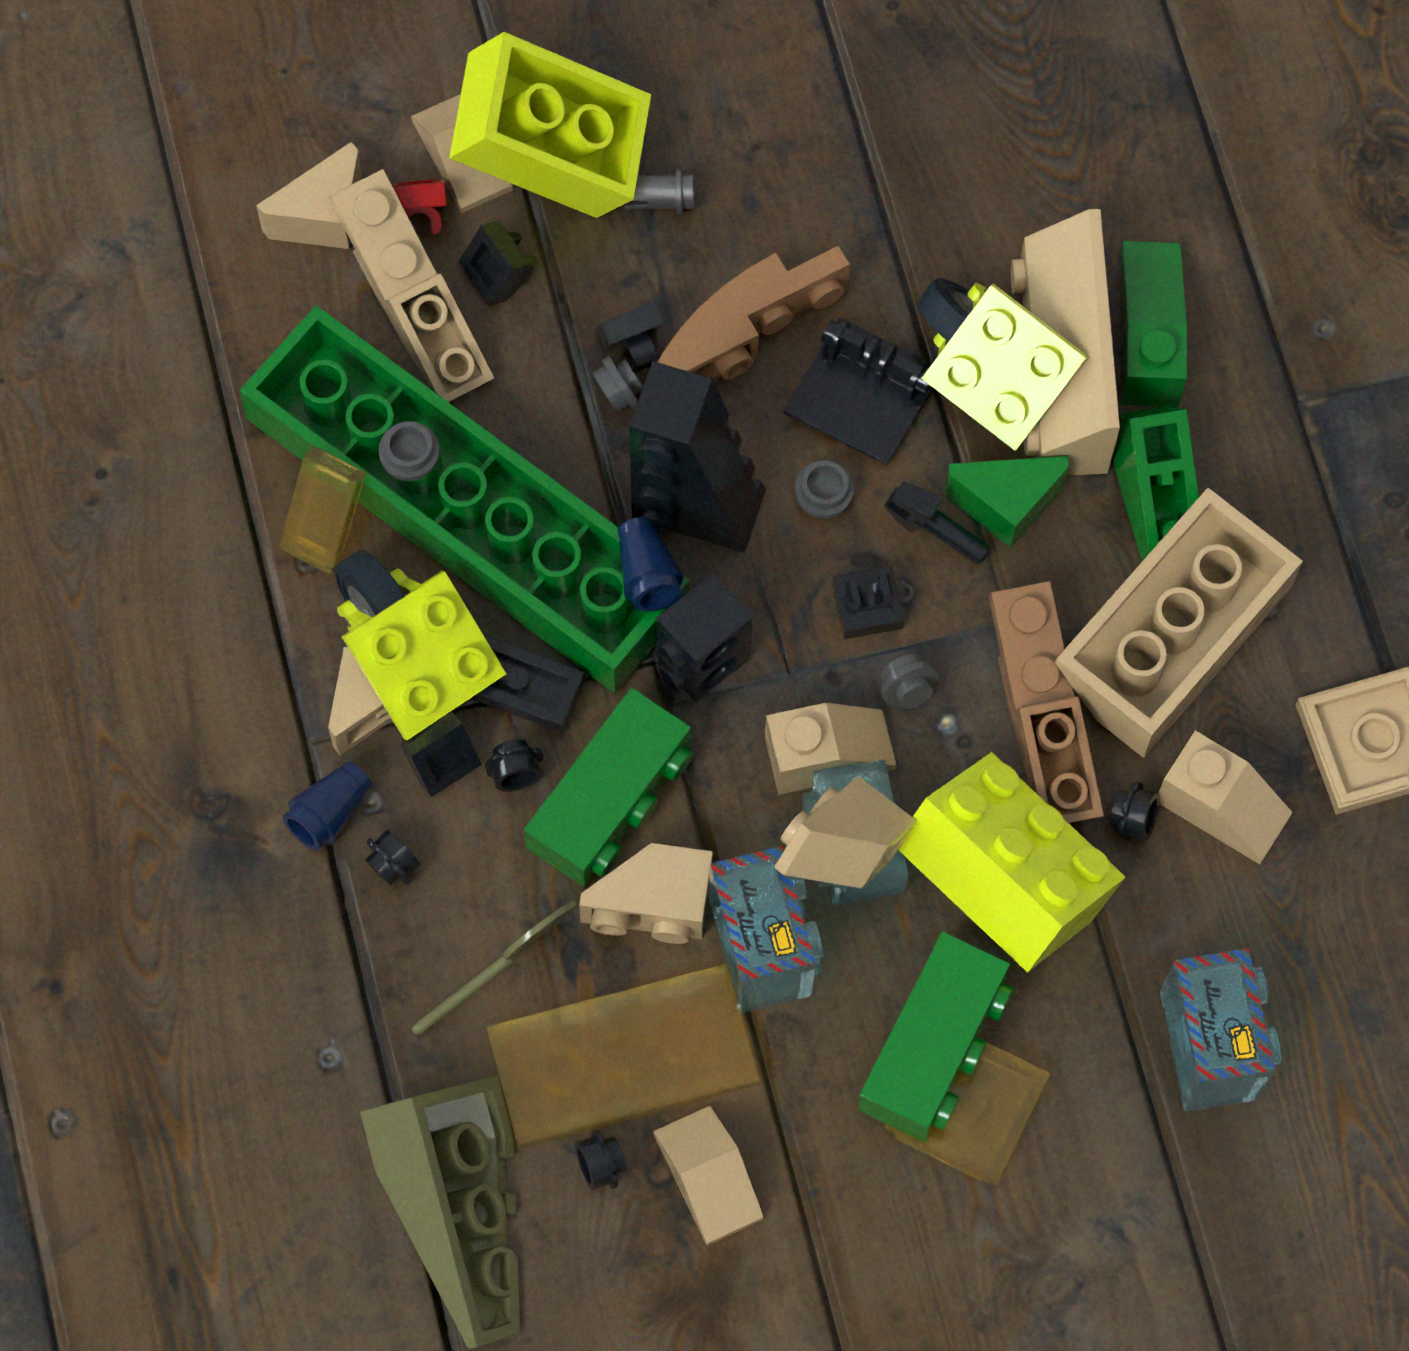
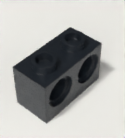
M711 574L656 617L657 642L655 647L658 660L655 664L656 669L672 690L679 692L684 689L695 702L751 658L753 617L714 574Z

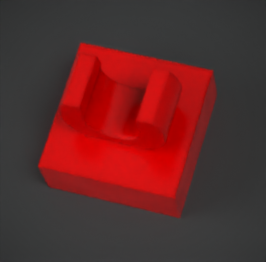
M444 178L391 183L408 218L415 213L427 215L431 221L432 235L439 234L442 219L435 207L447 206Z

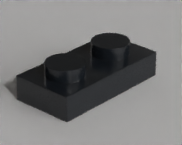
M484 635L505 670L506 675L470 699L563 733L585 682V672Z

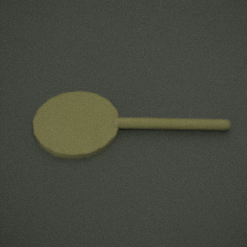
M574 899L566 903L520 937L498 960L416 1022L412 1027L413 1033L416 1035L424 1033L509 967L513 962L512 957L536 942L579 906L577 900Z

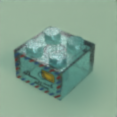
M783 845L710 863L709 901L740 1014L812 996L814 975L821 974L819 958L824 957L819 931L815 921L804 923L803 916H805L803 900L807 899L804 879L783 875L774 868L784 852Z
M1249 948L1174 960L1160 991L1184 1112L1258 1100L1267 1083L1272 1079L1275 1071L1274 1065L1281 1064V1048L1275 1027L1266 1028L1261 1004L1268 1003V988L1263 968L1261 966L1253 967Z

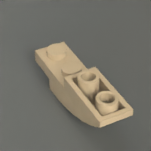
M382 169L330 195L329 199L355 248L353 253L430 389L447 402H450L494 379L441 273H436L385 171Z

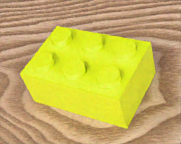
M502 32L468 53L449 159L598 218L634 200L651 94L509 33Z
M993 752L925 798L913 815L917 822L899 849L913 865L1027 973L1089 925L1126 878L1109 862L1104 853L1093 847L1064 820L1059 811L1048 805L1019 778L1014 769L1004 764Z

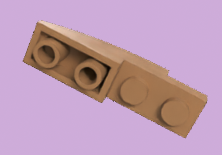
M839 246L789 271L786 270L776 253L770 255L733 278L705 301L678 330L662 353L658 363L712 378L713 381L721 377L725 380H730L742 375L753 365L754 360L758 359L759 333L762 332L764 335L774 334L785 328L793 320V316L811 307L815 309L826 308L841 298L844 291L848 289L850 263Z
M1051 582L991 592L988 597L1001 654L998 656V662L1029 787L1048 805L1059 811L1067 823L1103 817L1104 814L1079 696H1074L1072 686L1055 664L1056 659L1065 649Z

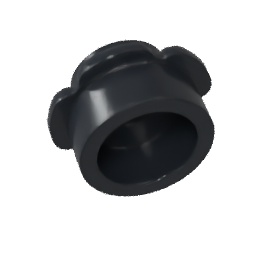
M515 739L497 745L492 751L493 756L485 763L487 775L493 778L496 789L512 792L528 788L542 778L539 763L543 760L544 755L539 748L531 749L525 740Z
M1135 782L1128 792L1120 790L1117 793L1111 811V825L1119 827L1120 838L1127 841L1132 837L1148 840L1158 816L1159 794L1144 790L1142 782Z
M386 830L375 842L371 838L367 840V845L373 852L365 861L387 884L391 886L398 878L407 885L412 882L409 876L421 863L389 830Z
M594 1129L591 1131L592 1135L590 1138L575 1143L577 1159L583 1176L591 1190L610 1185V1188L613 1190L618 1187L617 1175L626 1172L625 1159L620 1145L614 1136L604 1139L602 1133L598 1129Z

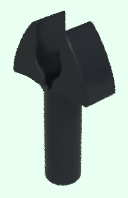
M905 481L901 483L899 488L895 487L884 506L906 530L912 532L914 529L922 527L976 565L982 563L987 558L990 546L939 511L937 508L942 502L940 497Z

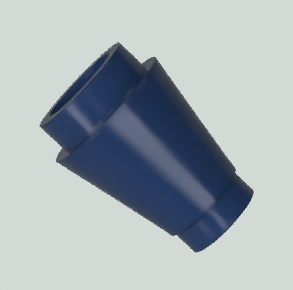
M637 517L624 522L618 528V535L620 539L625 597L633 601L636 609L644 612L658 611L671 606L682 594L680 586L683 582V575L654 528L651 519Z
M350 761L344 762L340 768H336L289 800L288 805L290 809L283 815L284 824L298 841L312 850H318L324 843L333 844L364 798L365 793L372 787L369 777Z

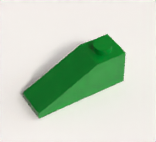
M1122 241L1120 405L1179 407L1187 380V319L1180 243Z
M1160 406L1119 414L1120 429L1113 451L1115 471L1141 562L1199 498L1187 409Z

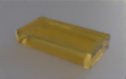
M313 446L303 457L279 548L331 574L334 568L341 562L366 472Z

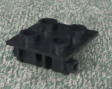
M839 317L837 322L831 320L825 328L821 338L824 344L784 409V414L888 466L933 389L932 386L921 379L932 363Z

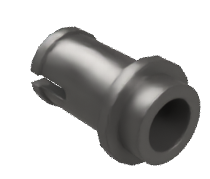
M676 168V174L638 175L634 200L624 204L625 211L676 209L677 215H683V209H694V174H683L682 168Z

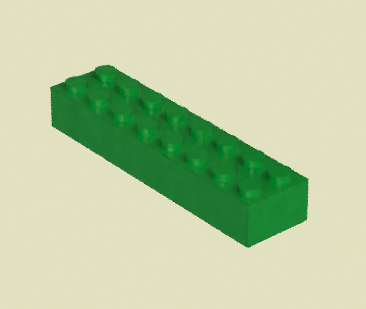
M317 305L314 306L239 390L247 420L614 694H616L655 647L657 642L656 617L669 607L658 611L644 612L636 609L633 601L625 597L620 539L618 535L619 527ZM410 421L423 424L435 434L440 449L438 463L434 470L422 479L415 481L396 479L388 474L381 464L379 457L381 438L388 429L401 422ZM684 575L680 586L682 594L679 599L690 592V580Z

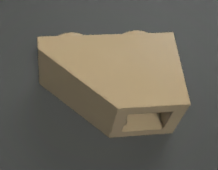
M857 776L840 791L830 787L817 801L810 815L803 810L791 821L780 839L787 847L774 868L786 876L862 889L891 863L917 820L860 776Z
M655 843L649 844L581 893L579 903L580 922L589 923L593 931L606 935H625L627 929L652 932V938L671 944L687 943L689 937L702 939L712 873L710 864H712L713 851Z

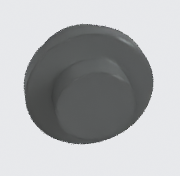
M609 355L602 360L604 366L593 372V375L617 413L629 405L634 410L638 403L636 394L642 391L643 385L626 359L616 365Z
M407 421L394 425L385 432L379 444V457L383 468L392 477L403 481H415L429 475L436 467L440 456L439 443L435 434L428 427L417 422Z
M822 460L813 462L803 468L796 479L795 497L797 503L802 510L813 517L821 519L836 517L845 512L853 500L854 482L850 473L843 466L833 461Z
M918 654L900 656L887 664L880 674V681L882 683L880 689L881 696L890 707L916 708L930 699L933 690L939 682V674L933 664L924 661L923 657Z

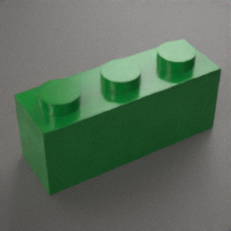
M631 687L525 827L524 838L526 848L584 888L587 887L595 874L601 878L605 877L618 861L623 851V847L619 845V842L631 826L637 830L641 829L655 811L659 800L654 795L666 779L676 782L690 764L694 752L690 750L691 727Z
M942 931L859 1095L858 1111L924 1143H927L934 1127L945 1131L960 1101V1096L952 1093L962 1072L970 1076L974 1074L988 1044L987 1041L979 1037L989 1017L998 1022L1000 1021L1013 995L1015 988L1006 984L1010 963Z

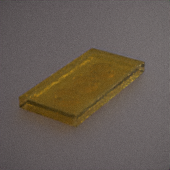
M726 964L486 1027L518 1150L759 1085V1077Z

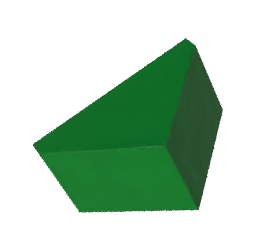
M1068 456L949 464L945 483L946 498L1011 548L1063 491L1069 469Z

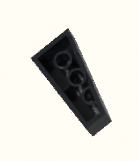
M652 361L629 426L632 519L637 517L651 519L659 535H672L673 532L745 553L766 489L762 481L752 479L755 466L751 458L739 454L742 439L737 430H733L726 425L729 413L712 378Z

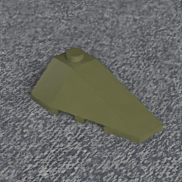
M498 1075L361 1111L360 1114L375 1172L467 1348L480 1347L520 1333L518 1257L509 1249L508 1217L516 1215V1194L507 1192L506 1159L515 1157L514 1134Z

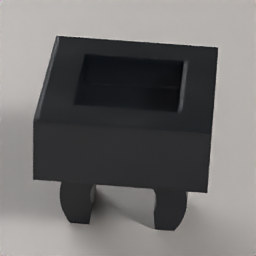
M499 220L481 225L458 261L490 306L507 301L517 284L528 279L539 262L536 256L526 258L518 248L522 240L520 234L515 232L507 233Z
M655 301L605 321L594 330L603 351L622 344L628 363L632 369H636L658 358L648 332L659 328L664 324V321Z
M892 566L833 576L832 585L844 640L903 629L904 617Z
M452 711L409 740H404L402 737L403 742L400 745L420 785L431 797L482 765L463 724Z

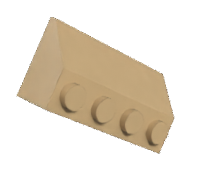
M1088 209L1024 237L1021 258L1011 260L1012 294H1022L1023 307L1088 356L1024 440L1026 456H1035V458L1068 456L1069 469L1067 475L1108 474L1120 429L1101 210Z
M1207 488L1058 656L1055 664L1096 721L1144 758L1293 587L1303 561L1215 492Z

